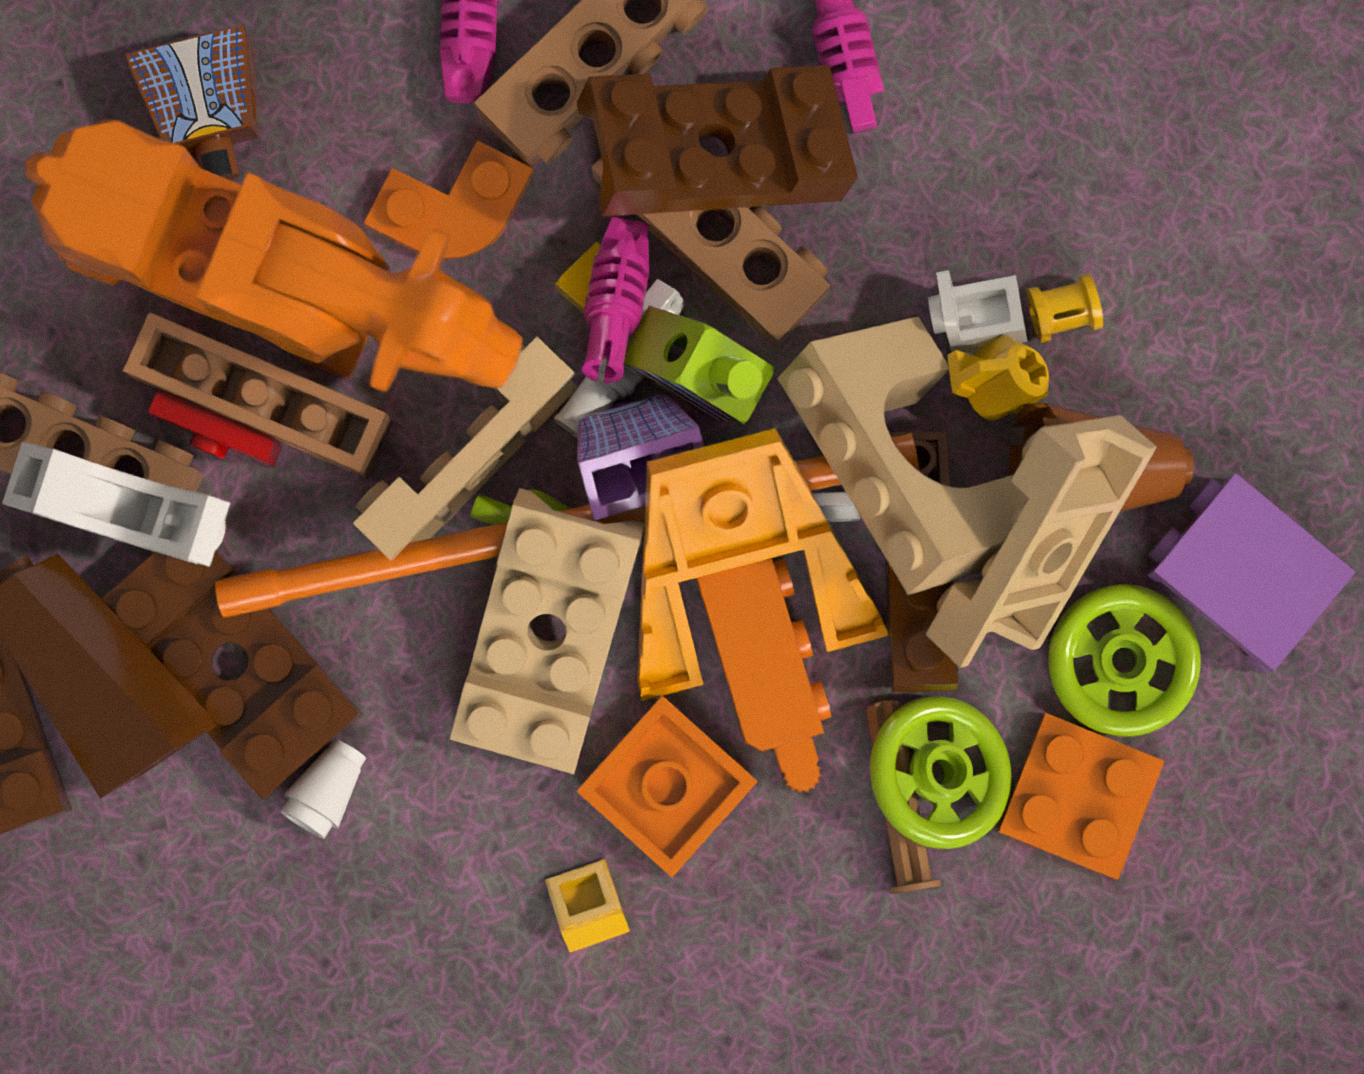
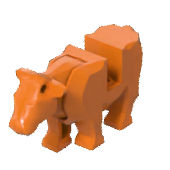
M111 119L97 121L59 135L50 153L37 151L24 162L27 179L37 185L31 202L45 244L57 252L58 260L65 262L66 268L112 286L121 280L130 282L188 309L257 334L288 353L299 357L300 361L344 379L352 377L367 340L371 336L379 345L371 378V387L383 391L389 389L399 368L438 376L458 377L472 384L490 388H502L518 364L522 337L515 329L495 317L490 302L482 295L440 270L450 235L438 229H434L431 232L412 267L396 273L389 272L390 266L365 233L355 223L325 205L283 190L247 172L241 185L203 170L185 147L157 139L120 121Z

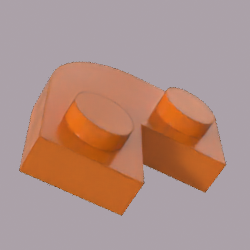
M477 140L449 196L392 168L363 224L366 228L418 254L434 229H438L450 235L443 261L469 257L482 251L489 245L492 246L502 235L534 174V169Z

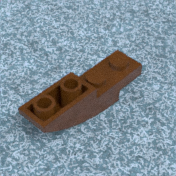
M947 431L888 432L891 438L912 434L919 472L937 483L950 487ZM885 557L888 637H890L892 693L957 691L959 684L958 666L926 635L938 613L937 603L942 594L953 585V581L908 595Z

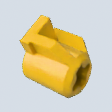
M1001 335L975 351L973 355L958 350L947 355L952 393L968 398L975 411L987 420L998 421L1010 413L1018 415L1024 405L1036 403L1048 396L1049 372L1044 359L1036 350L1008 335Z

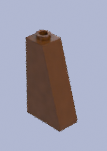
M59 554L53 555L34 565L29 556H26L0 571V637L100 799L142 776L217 726L204 707Z

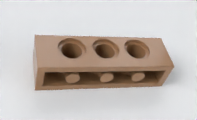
M581 0L474 102L477 116L524 164L532 167L540 158L546 164L551 163L571 144L573 137L569 131L585 117L579 114L576 102L589 76L629 75L631 72L633 74H645L663 55L664 50L659 45L676 29L684 35L703 19L709 11V7L704 3L706 0H650L659 7L660 13L656 19L645 24L635 23L625 14L627 7L636 0ZM593 42L606 43L615 52L613 59L602 67L588 66L581 60L580 54L588 44ZM548 85L561 86L570 95L567 103L555 111L541 109L534 102L535 96L540 89Z
M602 157L592 166L593 179L600 185L603 173ZM761 206L751 207L750 209L744 207L633 215L638 221L647 223L648 230L776 349L829 293L831 285L823 279L829 273L827 268L806 248L801 246L794 252L777 235L782 231V227ZM710 213L722 214L731 221L733 231L724 240L709 241L702 237L697 229L700 219ZM766 256L777 264L779 275L769 284L758 285L751 282L745 276L743 266L752 257Z
M150 312L123 369V372L139 383L158 391L162 390L268 434L280 443L367 480L393 423L386 412Z
M0 373V422L4 416L13 411H22L26 419L25 431L18 440L4 443L0 438V471L12 474L22 442L57 450L59 444L65 438L77 435L81 436L84 441L85 452L82 458L84 460L117 470L126 461L138 460L143 467V479L197 492L204 474L189 466L194 455L158 440L154 451L131 442L135 430L101 415L96 425L93 426L73 417L77 408L76 405L45 391H41L37 401L15 392L19 383L18 380Z

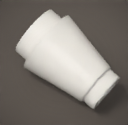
M333 739L329 747L319 755L286 791L284 797L288 801L281 810V814L306 831L325 839L331 827L339 828L361 772L360 768L365 762L366 757L348 744L338 739Z

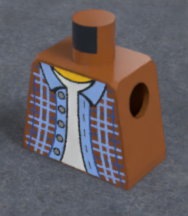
M243 24L126 53L128 66L160 139L185 147L190 155L196 154L197 162L201 169L231 181L237 179L240 173L233 144L259 138L253 46Z

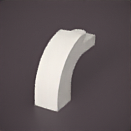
M26 442L21 444L2 502L4 505L69 526L206 566H210L214 552L224 538L225 517L230 505L229 502L209 495L143 479L55 449Z

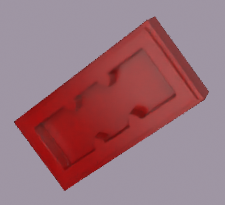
M162 390L160 393L156 392L148 410V413L155 418L192 433L190 446L221 459H225L228 450L231 449L274 467L282 449L280 442L268 434Z

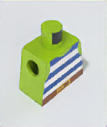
M648 306L641 319V324L635 330L627 345L624 359L625 366L704 415L715 420L743 425L749 420L774 372V367L716 329L704 323L653 306ZM675 342V347L685 349L679 359L669 362L668 352Z

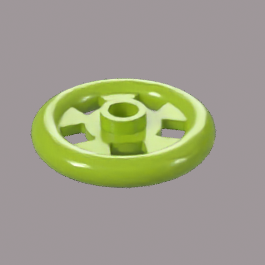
M1115 584L1090 591L1076 600L1064 612L1055 626L1050 640L1048 668L1051 683L1057 697L1075 719L1099 733L1117 737H1133L1148 734L1164 727L1184 710L1198 684L1201 669V653L1193 626L1187 616L1174 602L1150 588L1132 584ZM1110 612L1118 624V629L1108 632L1099 641H1096L1087 625L1096 617ZM1144 614L1156 620L1166 631L1156 645H1152L1145 635L1134 630V626ZM1120 648L1129 650L1135 659L1134 667L1128 673L1119 672L1112 663L1113 654ZM1090 654L1092 656L1093 671L1098 680L1095 683L1080 686L1074 670V658ZM1158 659L1175 666L1173 678L1165 692L1148 684L1155 673ZM1111 689L1116 692L1134 691L1136 693L1135 711L1108 709L1109 690Z
M928 696L918 698L904 704L892 713L884 722L874 740L869 767L874 797L889 823L906 838L930 848L955 849L976 842L986 835L999 821L1007 806L1011 791L1012 773L1010 758L1005 743L996 727L975 707L951 697ZM934 721L949 723L950 742L946 740L929 742L927 723ZM900 745L912 748L915 751L910 762L909 774L895 770ZM977 745L983 756L986 772L973 776L972 763L964 749ZM934 762L939 764L944 771L942 784H938L933 777L932 765ZM914 791L922 799L933 804V809L927 819L918 815L907 804ZM968 792L977 807L969 816L960 820L952 809L951 803L959 800Z

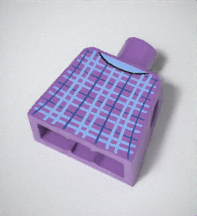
M656 395L632 403L619 402L614 404L609 410L588 415L579 420L577 461L594 520L645 506L647 462L704 447L697 423L667 395Z

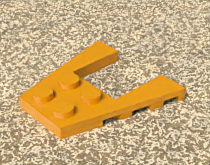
M776 428L647 462L637 684L642 701L704 685L678 582L803 550L826 651L830 652L889 636L878 608Z

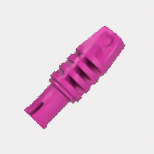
M442 0L439 51L444 95L451 103H474L490 87L496 56L498 0Z
M814 0L818 18L813 21L814 26L811 30L820 65L830 66L839 103H846L852 132L856 134L876 129L877 123L870 95L884 92V86L867 16L862 13L860 8L854 7L853 0Z
M611 217L598 254L593 259L584 308V318L586 324L590 327L586 357L582 364V372L593 381H597L599 367L603 359L607 361L603 383L617 382L624 375L623 365L628 336L633 334L641 324L649 277L647 223L627 220L622 217Z

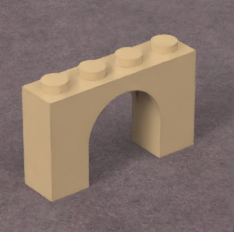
M919 317L812 341L777 378L908 595L982 572L987 561L1000 550L1011 531V518L1014 512L1024 501L1029 499L1011 482L1014 475L969 488H954L937 483L917 471L894 445L886 427L884 412L917 404L949 371L947 361Z

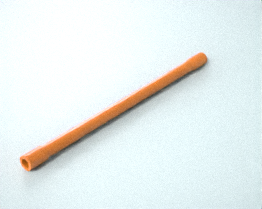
M912 434L892 437L891 439L901 455L919 471ZM824 455L794 461L811 491L841 485ZM590 505L558 511L601 524L629 520L644 523L645 506L594 520ZM508 522L409 542L392 561L379 549L281 570L266 569L218 579L215 581L218 606L221 615L225 618L278 607L290 600L499 557Z

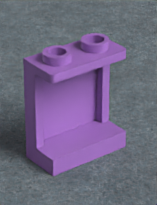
M1237 473L1226 478L1222 484L1211 478L1188 505L1196 515L1180 533L1173 526L1170 527L1148 553L1147 556L1156 563L1146 576L1154 583L1161 582L1243 649L1246 652L1244 658L1262 673L1275 671L1356 572Z

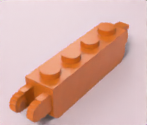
M772 558L697 577L698 588L745 744L760 752L773 749L779 770L784 774L782 780L786 781L785 786H790L791 790L796 789L798 793H801L802 790L809 792L810 788L815 789V784L820 783L818 778L822 774L819 773L821 767L817 766L819 759L812 737L824 733L821 720L831 718L832 716L822 682L809 683L802 660L813 656L804 622L802 619L791 622L784 600L785 597L795 595L785 559L773 561Z

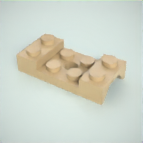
M538 337L527 347L522 343L518 364L502 388H494L498 399L505 406L500 411L493 405L487 408L467 429L466 434L471 438L470 442L455 457L449 452H445L429 466L420 478L426 487L418 495L400 477L390 486L384 480L378 482L356 505V508L362 514L353 524L391 561L409 542L432 538L574 394L578 387L571 381V378L575 373Z
M1121 415L1040 428L1025 444L1022 451L1024 459L1011 480L1029 499L1024 501L1014 512L1011 518L1012 529L1000 550L985 564L982 570L983 578L955 583L942 594L937 603L938 613L926 635L959 668L969 665L985 635L989 632H995L1030 650L1039 649L1157 447Z
M519 488L511 509L497 561V569L450 740L574 774L641 541L644 523L634 520L609 524L597 523L552 510L532 491ZM551 614L563 622L566 634L558 640L545 641L534 634L530 622L538 615Z

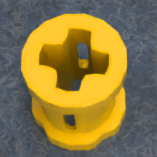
M1088 273L1079 275L1077 283L1042 292L1038 287L1026 290L1027 306L1038 342L1041 344L1050 342L1052 334L1088 326L1093 331L1103 328V314L1094 280Z

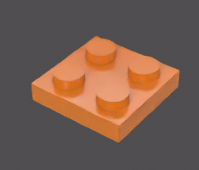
M661 696L576 792L669 876L673 877L758 781L665 697Z
M1043 713L997 832L1112 879L1119 880L1165 761L1050 714Z

